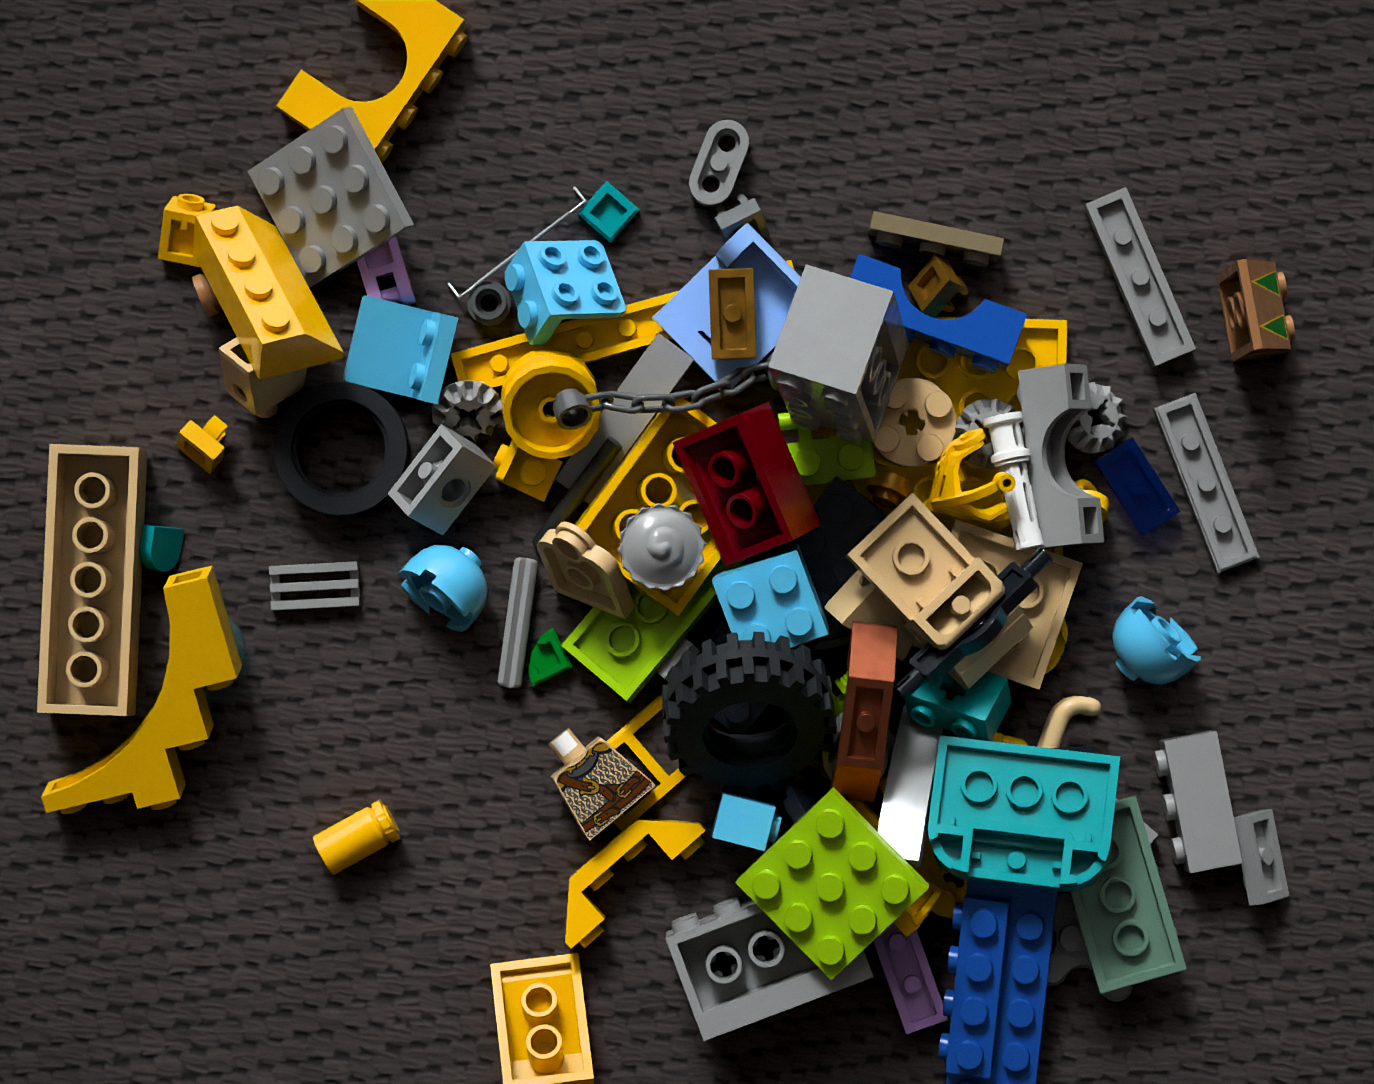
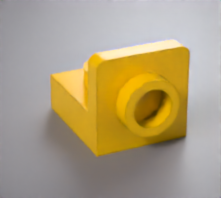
M194 194L173 196L163 212L158 259L200 267L193 253L195 215L215 211L216 205L206 203L204 198Z
M513 440L510 446L505 444L500 446L493 461L496 465L495 470H498L495 475L497 481L542 502H545L563 464L562 461L557 459L534 457L517 447Z

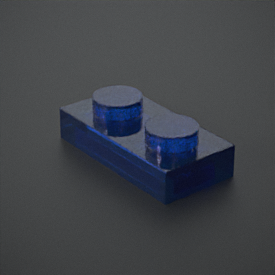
M1133 437L1094 461L1097 469L1141 536L1181 512Z

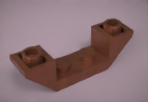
M852 621L847 657L848 676L838 752L835 751L830 785V790L834 787L845 799L875 801L883 769L895 678L898 627L894 625Z

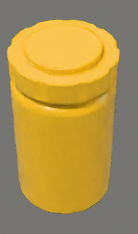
M381 800L372 803V808L366 807L313 836L315 846L322 860L333 875L386 847L389 843L388 841L393 843L401 839L399 828L392 814Z

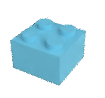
M799 544L715 574L712 579L731 633H737L739 640H752L753 632H764L765 641L775 643L780 635L788 637L790 648L829 634L830 627Z

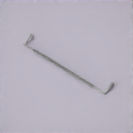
M575 186L573 187V189L576 191V193L580 196V198L583 201L576 207H574L571 211L561 216L558 220H556L554 223H552L550 226H548L546 229H544L541 233H539L530 241H537L547 232H549L551 229H553L555 226L561 223L564 219L570 216V214L574 212L577 208H579L584 203H587V200H585V198L582 196V194L578 191V189ZM518 250L514 252L511 256H509L507 259H505L503 262H501L499 265H497L490 272H488L486 275H484L477 282H475L473 286H471L461 295H459L456 292V290L450 283H448V286L455 293L458 299L461 300V297L467 294L470 290L480 285L487 278H489L491 275L497 272L500 268H502L504 265L510 262L514 258Z

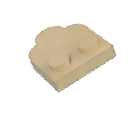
M561 522L556 529H549L538 542V553L556 592L623 619L628 617L635 604L618 562L609 552L596 545L584 530L572 523Z

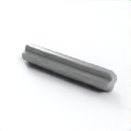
M518 557L514 560L497 681L502 687L519 688L522 685L538 569L537 561L530 558Z

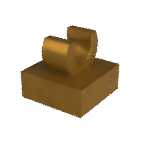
M937 254L932 256L908 285L922 313L936 318L941 311L952 312L955 309L951 299L957 292L963 295L969 292L962 278L955 274L949 261Z

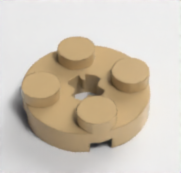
M904 378L896 381L873 443L874 447L887 461L902 467H920L936 460L942 454L944 448L952 442L956 431V413L950 397L937 385L924 379ZM908 410L918 411V419L925 422L921 432L919 429L915 430L916 435L905 434L906 427L899 424L901 414L903 413L905 416H908Z

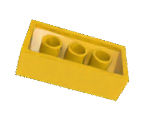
M239 206L195 215L193 253L259 380L343 359L344 352L275 225Z

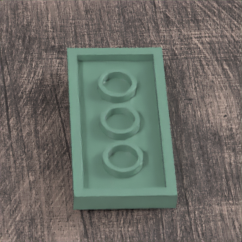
M1133 795L1116 800L1110 855L1104 871L1092 886L1069 892L1100 994L1187 969L1137 798Z

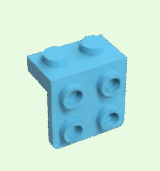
M596 240L524 241L504 272L506 287L511 291L518 310V321L524 328L530 345H546L562 319L618 318L626 309L604 246Z

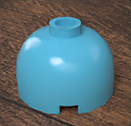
M447 545L430 546L418 552L398 573V577H406L401 586L411 600L428 614L430 606L434 610L446 615L450 619L446 627L460 632L467 630L485 606L488 587L486 578L479 568L481 561L472 551L465 547H461L458 550Z
M1140 596L1116 620L1112 632L1113 647L1119 656L1116 665L1126 677L1133 681L1139 677L1150 684L1163 685L1178 680L1201 660V656L1192 655L1198 648L1190 636L1172 618H1170V623H1168L1162 617L1155 616L1150 609L1156 604Z

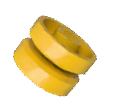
M544 348L530 351L512 364L504 376L500 396L506 431L517 447L534 457L553 460L571 456L588 445L598 430L601 411L592 412V418L584 426L574 430H566L559 426L553 412V405H545L551 401L554 404L556 395L569 388L577 389L584 395L597 393L594 375L583 360L566 350ZM599 399L588 401L590 406L600 404Z

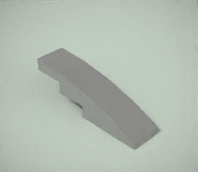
M658 333L617 391L638 396L644 394H670L692 365L694 358ZM614 398L613 401L615 405L631 407L632 403L631 400ZM644 401V407L662 406V401ZM607 409L603 410L597 432L587 446L571 455L555 480L567 489H570L608 437L617 440L622 445V449L585 497L584 501L590 504L656 413L628 414Z
M904 705L888 771L878 833L911 866L921 867L926 830H928L939 736H945L946 730L938 726L925 727L918 724L908 716L907 707Z

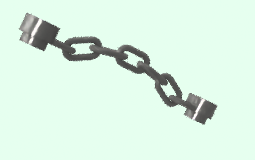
M771 354L764 363L739 367L721 378L718 382L703 386L697 390L638 396L618 391L584 395L577 389H565L556 395L553 412L561 428L574 430L587 424L592 418V412L605 409L628 414L680 413L699 409L705 404L717 401L725 396H735L756 382L769 380L771 387L774 390H779L768 368L772 357ZM765 369V374L755 376L753 372ZM741 374L743 383L731 389L729 381ZM715 389H718L720 391L719 393L707 397L703 395L704 393ZM692 397V404L675 406V399ZM614 398L631 400V407L613 404ZM600 399L601 404L589 405L588 401ZM644 401H662L663 406L644 407Z

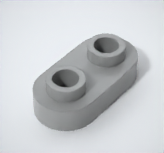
M721 120L713 124L707 131L689 178L690 193L694 200L703 206L715 207L723 204L732 193L749 148L747 131L738 122ZM725 136L731 137L735 141V148L729 152L722 151L718 146L719 140ZM708 177H714L718 180L720 186L717 191L710 193L703 189V181Z

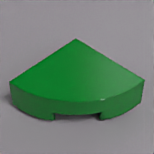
M551 628L539 638L531 652L529 677L533 687L573 667L564 648L561 646L562 643L554 628Z

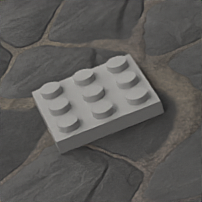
M352 107L340 109L247 171L309 288L321 284L414 225Z

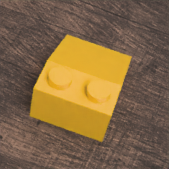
M573 953L490 964L503 1084H594L579 954Z

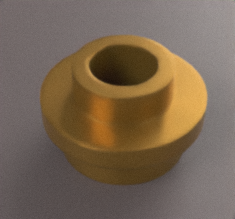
M877 471L875 478L868 481L866 489L873 495L872 500L875 503L887 508H897L898 504H901L910 495L908 491L910 482L898 474L888 471Z

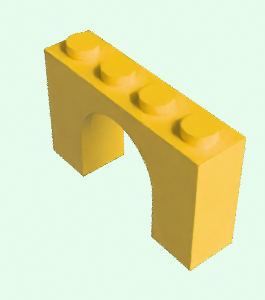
M353 0L358 7L394 30L405 43L407 50L406 69L401 81L390 93L373 101L359 102L349 100L340 96L301 69L276 105L281 113L309 131L340 109L352 107L381 163H383L393 148V144L389 140L396 129L400 127L402 130H405L417 114L418 108L414 106V103L423 91L428 94L433 91L443 75V72L438 68L447 55L454 58L468 38V35L463 33L467 27L464 19L436 0Z

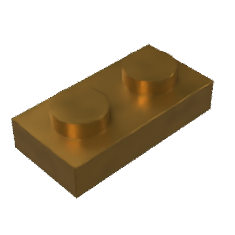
M753 268L709 269L711 360L756 359Z

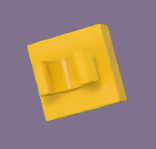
M215 415L203 428L190 420L180 430L176 447L211 474L222 461L225 447L219 442L226 435L225 431L228 426Z

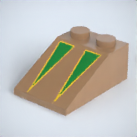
M1253 259L1237 260L1218 274L1216 277L1232 362L1281 354L1291 350L1290 342L1295 341V327L1291 315L1285 316L1282 298L1287 297V284L1283 272H1277L1275 262Z

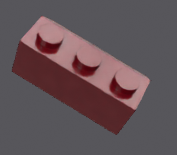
M769 401L672 442L725 566L792 541L822 526Z

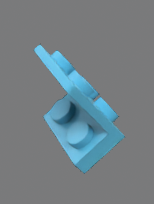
M363 296L343 380L438 404L458 317L371 296Z

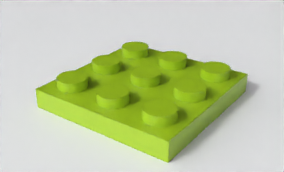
M834 787L735 882L830 980L837 976L922 896L930 886Z

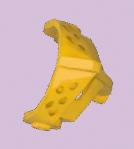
M979 428L963 433L959 438L950 442L938 457L929 498L923 503L930 511L985 523L1009 519L1006 501L985 509L974 508L969 502L984 498L998 490L1004 492L1012 491L1016 485L1015 478L1012 475L999 472L994 476L992 482L972 490L961 491L959 479L961 460L984 445L983 439L986 435L983 429Z

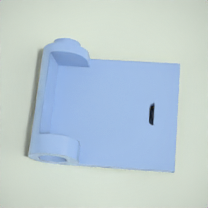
M746 223L721 247L716 256L652 318L688 355L694 358V361L714 382H718L721 378L739 367L758 364L776 346L801 276L749 223ZM753 268L757 357L756 359L711 360L708 270ZM741 374L729 381L731 389L741 380Z

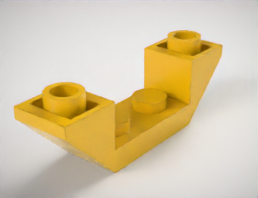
M637 818L629 827L618 834L578 869L569 879L565 943L570 949L578 942L585 948L604 931L599 924L605 920L606 916L583 891L585 888L590 886L594 892L614 875L609 867L622 856L629 862L648 845L643 840L648 833L671 860L679 854L684 860L687 859L705 843L700 837L706 831L700 822Z

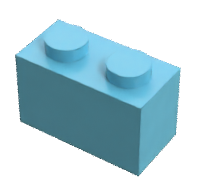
M722 792L711 833L712 838L765 851L767 841L776 842L782 817H780L781 815L774 814L776 809L774 803L734 793Z

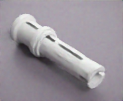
M1020 411L1000 414L982 420L983 426L989 428L994 455L990 457L991 464H994L995 468H999V472L1012 475L1016 481L1012 491L1004 492L1016 551L1044 545L1026 462L1030 461L1031 453L1030 449L1024 447L1019 423L1023 416Z

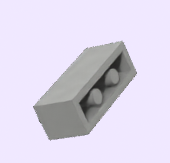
M1210 730L1159 740L1160 750L1154 751L1153 755L1158 777L1166 776L1169 794L1162 795V803L1167 821L1174 820L1177 838H1171L1170 840L1175 864H1183L1184 871L1194 873L1243 863L1217 731Z

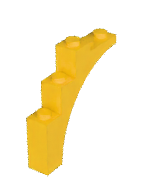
M213 565L169 576L163 588L170 621L169 659L162 690L155 705L136 731L112 753L82 771L48 782L41 796L46 813L60 810L61 814H70L84 809L87 803L103 800L105 804H112L129 797V793L133 794L137 809L151 806L152 810H160L174 805L177 799L181 798L186 783L175 747L178 746L179 750L182 751L191 750L203 745L205 740L209 739L214 723L203 687L207 686V690L213 691L230 686L233 680L237 679L242 667Z

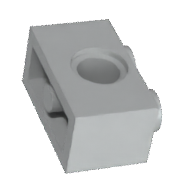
M441 424L388 492V495L408 517L444 535L496 468V465L475 443Z

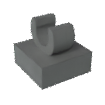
M740 194L737 196L740 205L728 211H725L721 204L716 206L718 216L715 217V220L725 243L746 223H749L763 239L770 236L764 216L755 198L748 200L746 196Z

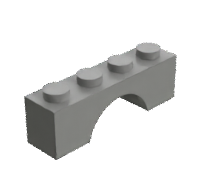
M1058 364L1019 370L1017 397L1022 407V437L1024 447L1030 449L1031 453L1030 461L1027 462L1028 476L1033 492L1039 528L1044 541V545L1038 547L1059 548L1103 543L1104 534L1100 498L1086 493L1075 484L1067 470L1064 454L1066 438L1072 425L1080 416L1091 409L1087 365Z

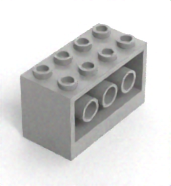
M807 264L805 265L768 365L790 416L794 417V423L810 430H818L819 426L835 430L837 437L851 443L860 444L862 439L874 443L909 347L894 291Z
M738 897L725 900L713 906L715 914L702 919H698L696 912L671 921L672 930L666 932V942L703 1041L873 978L863 950L837 976L830 980L753 900L741 904ZM766 936L768 940H777L778 944L772 947V954L764 956L762 951L755 952L753 950V947L759 944L758 938ZM724 952L726 956L733 955L736 960L730 963V970L723 971L721 967L714 968L711 963L716 961L717 953Z

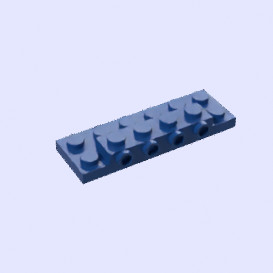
M967 880L963 903H955L952 929L960 930L959 947H950L948 958V973H956L954 990L946 989L943 1005V1016L951 1017L950 1033L941 1034L938 1059L947 1060L945 1071L947 1072L946 1084H1037L1058 891Z

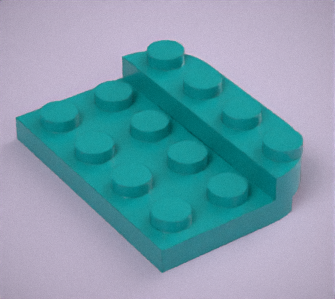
M940 735L928 821L930 847L937 864L951 875L970 881L1059 892H1071L1092 886L1104 871L1110 855L1120 756Z

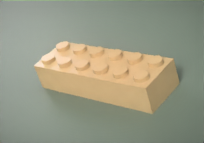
M49 444L37 713L111 716L136 715L142 561L139 548L145 519L147 450L139 447Z

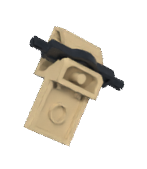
M914 493L910 494L845 556L907 621L903 626L923 646L909 660L913 669L893 687L906 701L926 681L934 686L947 673L964 691L971 688L1033 628L1019 604L1037 588L1033 578L1053 561L1052 557L1044 549L1038 547L1021 566L1012 562L996 576L979 557L975 559Z

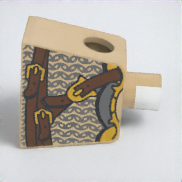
M567 728L548 744L564 764L550 777L582 833L589 840L593 839L655 787V784L601 737L595 738L584 747L573 732Z

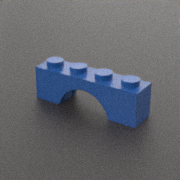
M858 254L850 278L894 291L909 343H912L913 338L929 343V350L938 355L954 358L955 353L971 358L972 366L986 372L996 373L997 368L1004 371L1007 369L1024 325L1026 313L984 299L975 310L960 318L943 320L927 316L916 309L907 298L902 286L900 268Z

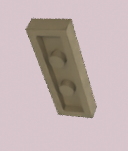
M873 211L868 235L877 237L876 243L881 246L902 248V243L904 242L920 246L919 252L924 255L933 256L937 254L945 257L946 252L963 255V262L983 267L988 266L989 261H998L1004 238L876 211Z

